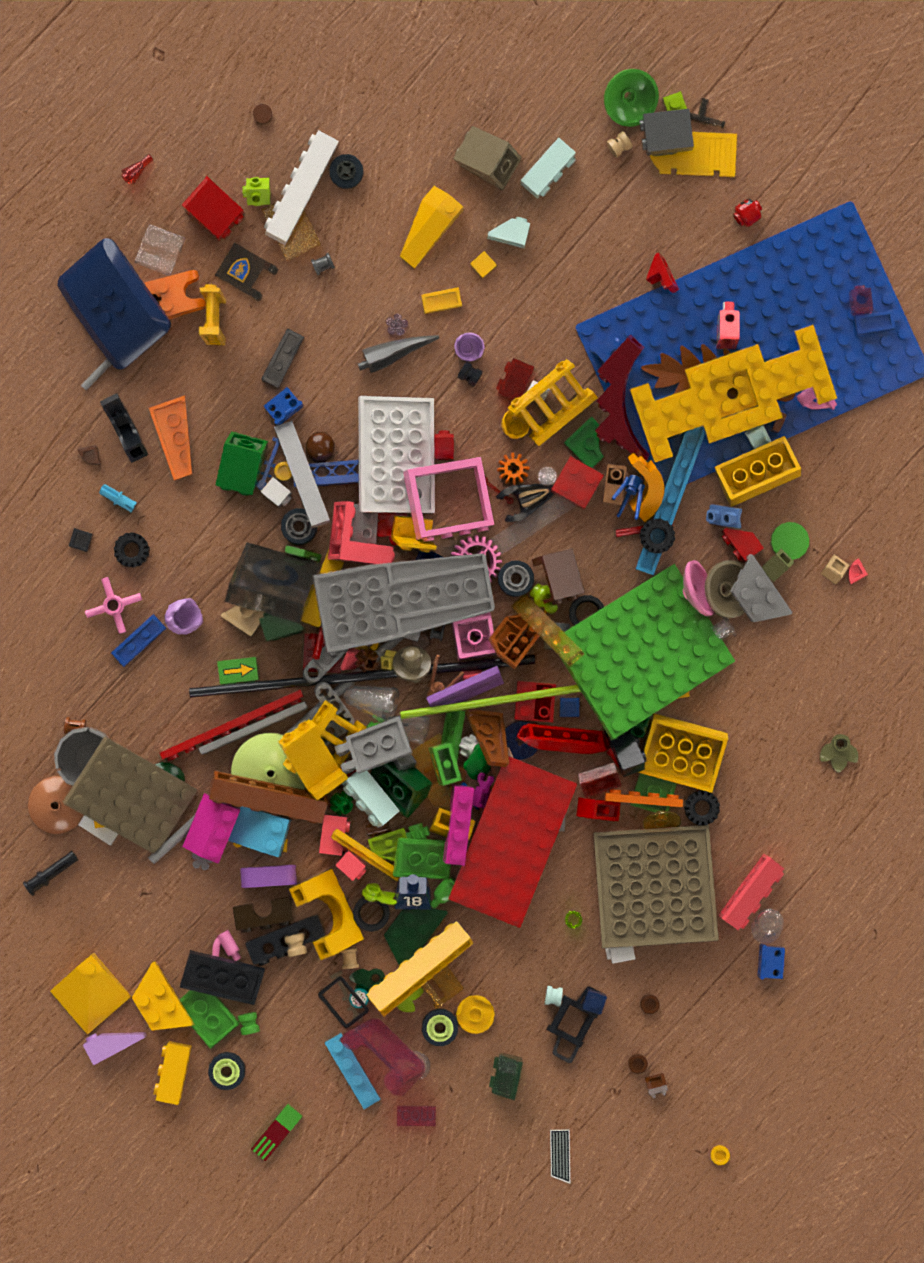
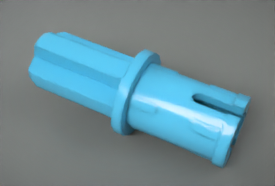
M106 484L99 491L102 496L114 502V505L117 504L130 513L137 504L136 501L123 495L122 491L118 492Z

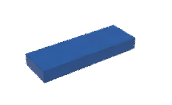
M153 614L115 648L111 654L125 667L167 628Z

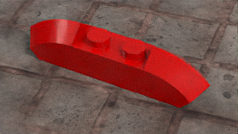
M526 724L521 727L516 736L519 740L533 748L548 751L595 754L604 752L610 747L606 735L602 731Z

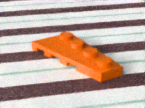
M184 395L149 408L174 481L193 475L186 396Z

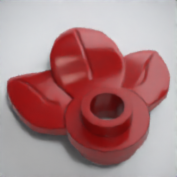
M378 513L377 536H389L391 544L396 545L391 538L394 516L408 517L406 513Z

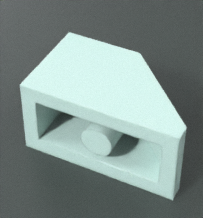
M522 217L511 218L489 231L487 239L524 248L530 223Z

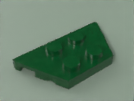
M433 908L431 910L402 909L384 934L399 965L403 961L411 959L414 953L425 945L448 912L446 910Z

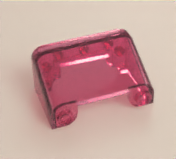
M371 1018L346 1032L339 1040L346 1048L351 1050L358 1049L360 1046L370 1049L390 1069L384 1078V1084L393 1095L404 1096L425 1072L423 1061L380 1019Z

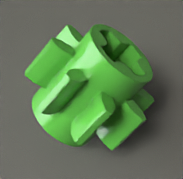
M422 822L409 826L410 832L406 833L407 838L427 839L426 836L431 835L428 826L423 827Z

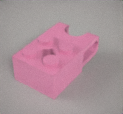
M490 612L451 623L458 661L496 655L488 640L494 633ZM472 633L479 637L476 642L469 638L472 636Z

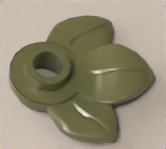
M838 734L832 738L831 743L823 746L820 752V761H830L834 770L839 773L846 767L848 761L858 762V751L854 746L850 745V740L846 735ZM839 740L844 742L842 747L837 746Z

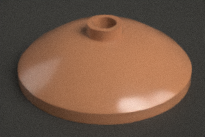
M53 776L40 781L33 788L28 800V810L33 822L41 830L52 834H62L71 831L78 826L84 816L63 803L73 786L66 784L61 776ZM53 802L58 803L59 806L57 809H54L52 807Z

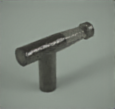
M702 98L698 114L690 112L691 121L718 126L724 129L726 121L705 116L709 100Z

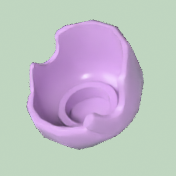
M464 333L456 339L454 349L456 355L461 360L472 362L483 355L485 346L484 341L479 335Z

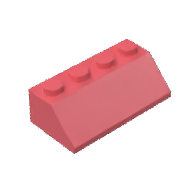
M763 854L718 916L735 929H744L750 921L748 919L752 912L755 914L760 908L761 904L759 902L763 897L767 898L773 890L771 888L775 881L778 883L783 877L784 873L782 871L784 868L768 855Z

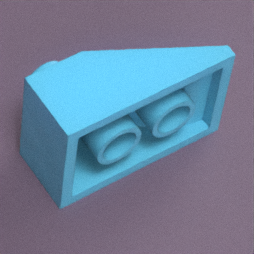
M240 807V813L228 841L280 857L292 819L272 815L265 811L257 812L247 807Z

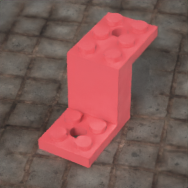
M334 502L328 560L364 565L392 563L395 557L393 547L350 541L353 535L352 518L355 516L354 502Z

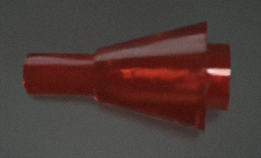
M148 154L140 162L138 161L122 169L123 174L121 176L128 184L130 182L135 184L145 167L153 161V158Z

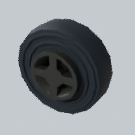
M350 154L336 157L329 169L330 178L333 183L343 189H351L357 186L362 181L364 175L360 160Z

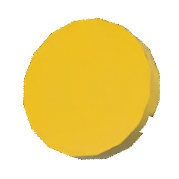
M471 995L463 999L458 1005L456 1012L460 1027L472 1034L488 1030L493 1024L495 1017L494 1007L491 1002L479 995Z

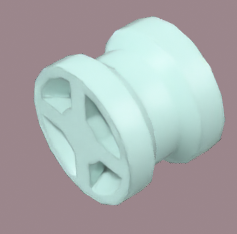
M547 986L545 1005L555 1004L557 1007H560L563 988L555 989L552 986Z

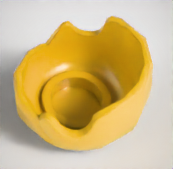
M507 411L501 421L503 432L512 439H521L528 433L530 428L520 413L514 415L511 411Z

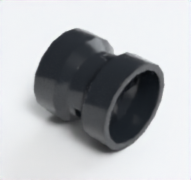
M466 362L457 378L466 380L468 385L474 387L483 371L473 368L472 364Z

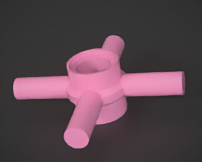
M109 577L103 578L101 581L107 598L104 600L103 605L86 610L85 614L87 618L106 612L114 617L118 633H124L126 629L120 613H122L124 606L141 601V594L138 593L121 599L119 596L114 595ZM112 600L118 602V608L115 611H111L109 608V603Z

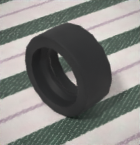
M592 595L578 597L569 609L571 623L574 626L580 623L576 617V610L580 604L584 602L593 603L599 611L604 608L603 603Z
M364 897L360 898L355 904L353 911L356 924L361 929L369 932L378 931L383 928L388 922L390 915L388 904L376 900L375 902L383 910L382 919L376 924H367L362 920L360 910L365 903L370 901H367Z

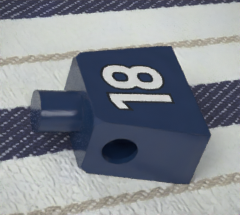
M414 874L408 877H400L395 889V900L397 903L394 909L431 910V889L427 878L418 877Z

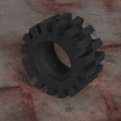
M652 519L645 523L640 530V542L651 553L668 551L675 541L673 526L663 519ZM656 528L661 529L665 534L664 541L659 544L652 542L650 539V533Z
M130 532L118 537L119 539L115 542L113 549L115 552L114 556L118 562L126 567L133 568L141 566L143 562H146L150 554V548L143 536ZM128 543H136L138 545L139 552L135 557L130 558L126 556L124 549Z
M700 790L688 796V799L685 801L684 810L691 822L697 825H708L717 819L718 813H720V804L712 793ZM704 800L709 804L710 809L706 815L701 816L696 813L695 805L698 801Z

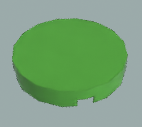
M794 522L779 525L771 535L772 550L776 554L782 548L792 560L800 558L809 547L807 531L803 526Z

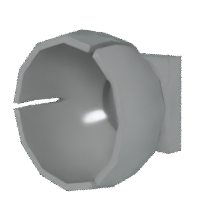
M92 727L77 728L60 739L54 754L56 769H61L57 772L66 784L74 785L104 736L108 737L104 732Z

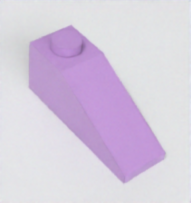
M145 1032L102 1033L98 1036L94 1033L85 1038L87 1042L83 1044V1047L92 1064L95 1065L144 1039L147 1035Z

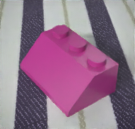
M204 793L182 847L202 858L219 864L240 813V808L224 802L215 803L209 799L208 794Z

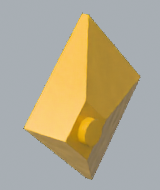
M95 953L91 954L50 990L87 1035L131 997Z

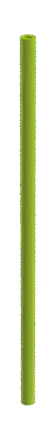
M578 685L400 711L401 719L577 693L581 692Z

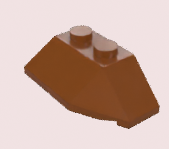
M534 613L506 616L488 640L498 658L515 669L544 631L546 622Z

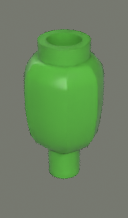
M453 877L443 880L435 889L434 899L431 901V906L434 909L440 903L444 904L450 901L448 898L456 881Z

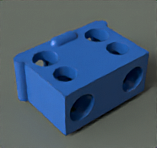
M286 387L266 403L264 408L275 420L276 426H278L303 408L304 405Z
M759 945L758 978L762 980L764 978L783 979L784 947Z

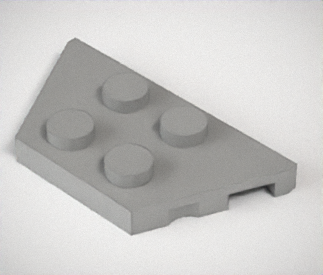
M749 554L743 570H740L738 579L730 591L751 622L791 615L793 612L752 554Z

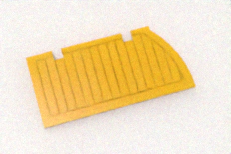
M692 132L694 144L692 151L662 156L649 155L659 170V174H671V169H677V175L714 176V171H719V177H735L737 134Z

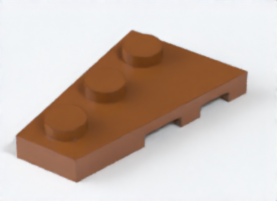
M467 709L465 714L488 765L507 767L509 758L503 713Z

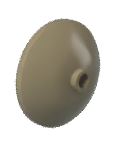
M733 560L722 561L714 565L705 581V596L709 606L716 614L724 618H735L745 613L730 592L738 579L740 570L744 568V565Z

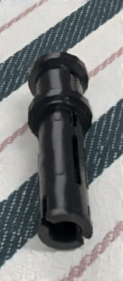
M71 850L43 872H36V875L30 880L24 881L23 885L34 896L36 891L43 886L47 887L51 879L79 861V859Z

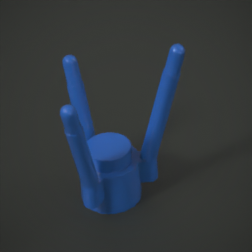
M630 475L625 478L623 484L612 496V499L615 500L622 490L626 488L627 494L617 513V517H620L630 496L638 493L635 510V520H638L645 485L640 477Z

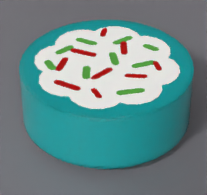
M362 988L355 989V993L367 1005L369 998L366 994L368 992ZM350 994L349 1001L351 1005L355 1008H363L355 997Z

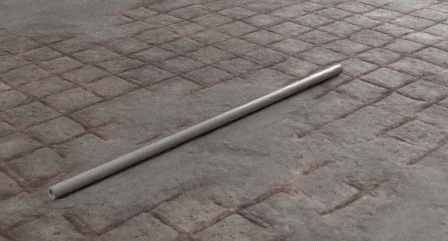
M404 637L388 640L375 651L379 655L377 662L385 655L386 650L393 649ZM357 667L353 672H361L362 670ZM355 682L340 683L333 690L340 697ZM319 702L286 733L292 732L301 722L309 719L312 720L322 704ZM194 816L166 840L154 854L152 853L148 857L153 864L158 862L187 835Z

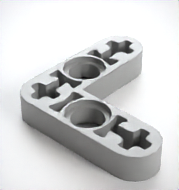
M326 682L317 683L314 693L320 703L323 704L325 700L329 703L333 701L338 702L339 707L336 714L338 715L342 712L344 717L348 718V722L354 724L352 714L331 686ZM321 688L326 689L329 695L328 699L320 692ZM330 721L326 727L334 728L333 735L337 738L348 731L333 721ZM326 739L323 741L326 746L330 744Z

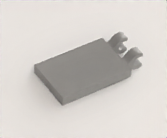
M400 716L346 736V743L335 746L336 753L339 756L351 752L353 760L340 764L342 771L346 774L353 772L355 769L360 774L413 753Z

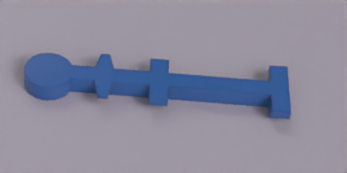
M276 437L272 439L276 443L269 462L266 460L264 462L267 465L265 472H260L263 475L262 480L257 482V487L260 490L267 485L265 482L267 477H272L268 474L270 468H275L276 466L273 460L280 445Z

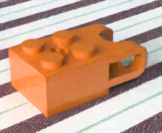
M196 270L144 283L154 298L158 297L161 299L159 305L169 319L206 308V301L203 298L190 299L186 296L187 286L197 282L199 279V274Z

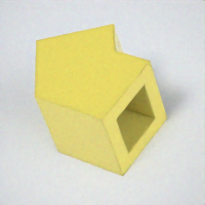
M386 650L385 655L381 657V669H393V658L397 653L396 651Z

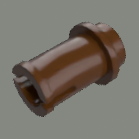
M389 821L379 828L371 823L366 825L368 837L372 836L373 838L374 835L391 832Z

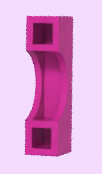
M452 784L450 823L443 853V862L445 864L465 866L474 788L471 786Z

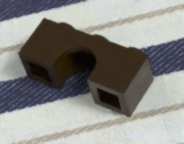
M291 896L271 900V913L265 917L255 913L253 903L232 907L236 930L246 933L253 931L252 928L259 926L260 930L272 928L271 924L279 923V926L291 925L290 921H294Z

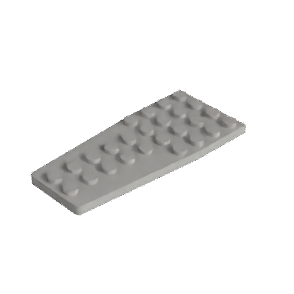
M484 554L373 564L312 575L327 653L385 642L488 613L495 609L487 560Z

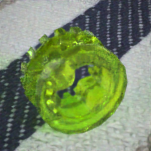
M577 911L568 912L565 916L566 925L570 928H578L582 923L581 914ZM572 914H575V917H579V921L575 925H572V922H568V918Z

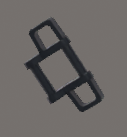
M587 986L577 1000L564 995L562 998L563 1002L551 1025L549 1024L546 1028L549 1032L558 1035L552 1051L553 1055L568 1063H572L579 1048L583 1046V1040L591 1024L599 1015L582 1009V1003H580L585 997L588 988L598 991L591 986ZM570 1005L588 1014L576 1037L558 1028ZM561 1038L576 1045L569 1058L557 1052Z

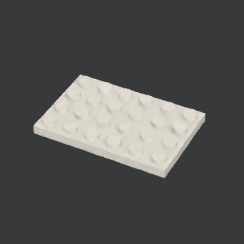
M359 396V512L411 513L403 472L407 469L434 465V398ZM435 475L415 478L422 513H435Z

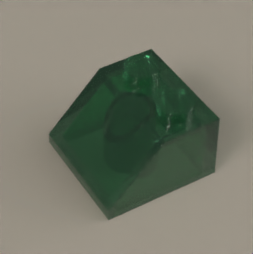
M499 1052V1057L494 1058L493 1068L496 1069L495 1076H491L489 1087L492 1088L493 1094L515 1100L523 1065L522 1057Z

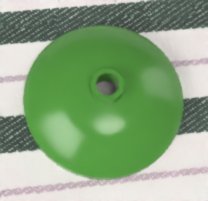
M626 69L619 72L610 80L604 93V107L608 116L622 126L632 127L639 125V120H642L643 114L654 113L659 99L657 84L648 73L640 69ZM626 92L629 93L627 98L624 97Z

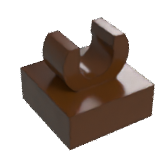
M663 1073L645 1077L649 1095H652L653 1098H656L655 1094L661 1092L663 1096L666 1095L668 1087Z

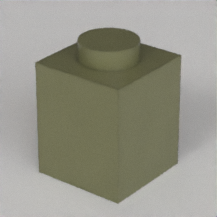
M781 548L762 566V569L769 579L774 582L794 564V561Z

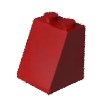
M208 176L205 177L182 204L185 212L218 241L227 239L232 232L230 229L235 224L239 225L244 219V210Z

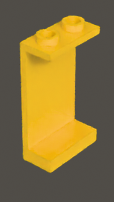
M309 719L301 722L292 732L284 734L282 739L277 742L309 794L314 799L319 800L346 781L348 777L338 767L317 732V725Z

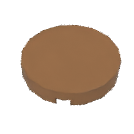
M442 522L437 524L432 530L457 526L458 524ZM453 533V537L441 539V536H436L432 542L437 548L432 550V552L439 558L453 556L451 552H458L455 549V545L462 547L460 540H464L467 543V536H460L459 533Z

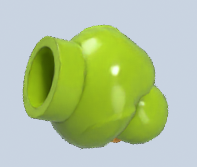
M536 584L530 592V596L534 598V604L537 607H544L545 614L555 613L558 609L557 605L552 606L551 602L543 603V600L551 598L549 586Z

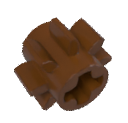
M370 647L367 650L361 648L357 655H355L358 660L355 662V665L363 672H366V670L373 671L379 665L377 662L379 655Z

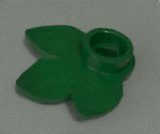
M358 969L349 976V979L357 983L355 989L362 988L369 993L371 987L376 984L379 985L384 981L385 974L380 969H371L370 971ZM378 975L379 980L376 982L373 981L372 976Z

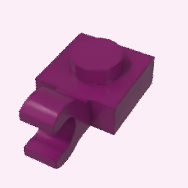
M481 772L477 778L480 786H477L476 790H474L472 805L485 808L492 791L490 786L494 782V777L488 776L485 782V773Z

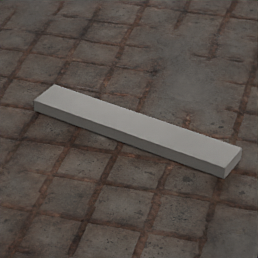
M290 421L275 426L276 435L312 529L330 523L328 513L293 422Z
M306 701L199 748V751L204 755L308 709Z

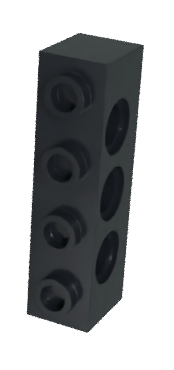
M318 913L247 941L245 945L253 965L258 963L259 966L269 963V959L276 956L277 959L287 956V951L290 947L282 944V937L299 934V931L303 928L310 932L309 938L303 941L302 945L304 946L326 936ZM271 943L274 946V951L272 953L265 952L264 944Z

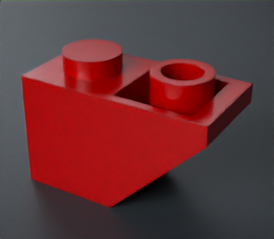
M440 430L438 434H434L435 461L454 460V434H450L448 430Z
M729 528L721 531L723 541L733 547V554L738 561L742 560L744 563L747 561L746 558L749 554L754 556L764 549L753 532Z

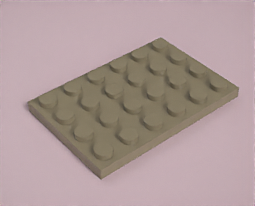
M104 736L63 803L154 854L164 844L198 790Z

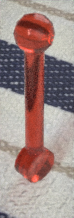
M485 477L486 485L499 494L501 491ZM504 497L507 504H513L514 500L512 497Z

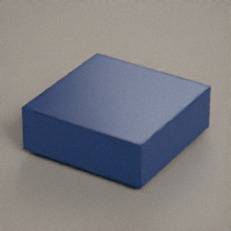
M560 698V717H579V698Z

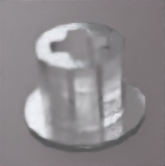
M722 617L723 620L712 626L714 633L720 641L731 634L734 637L737 636L728 618Z

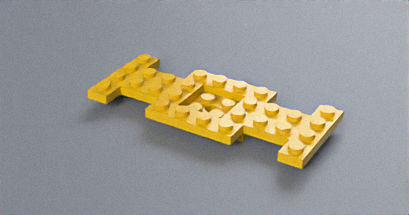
M814 325L794 331L800 350L764 362L759 344L685 369L690 388L654 401L649 383L631 388L630 392L654 462L673 457L667 438L703 426L708 442L712 443L783 418L777 399L810 387L813 388L818 405L837 399ZM730 388L737 390V396L734 399H730L727 396Z

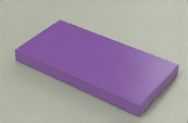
M495 666L428 696L427 701L430 707L460 703L502 685L504 682L498 667Z

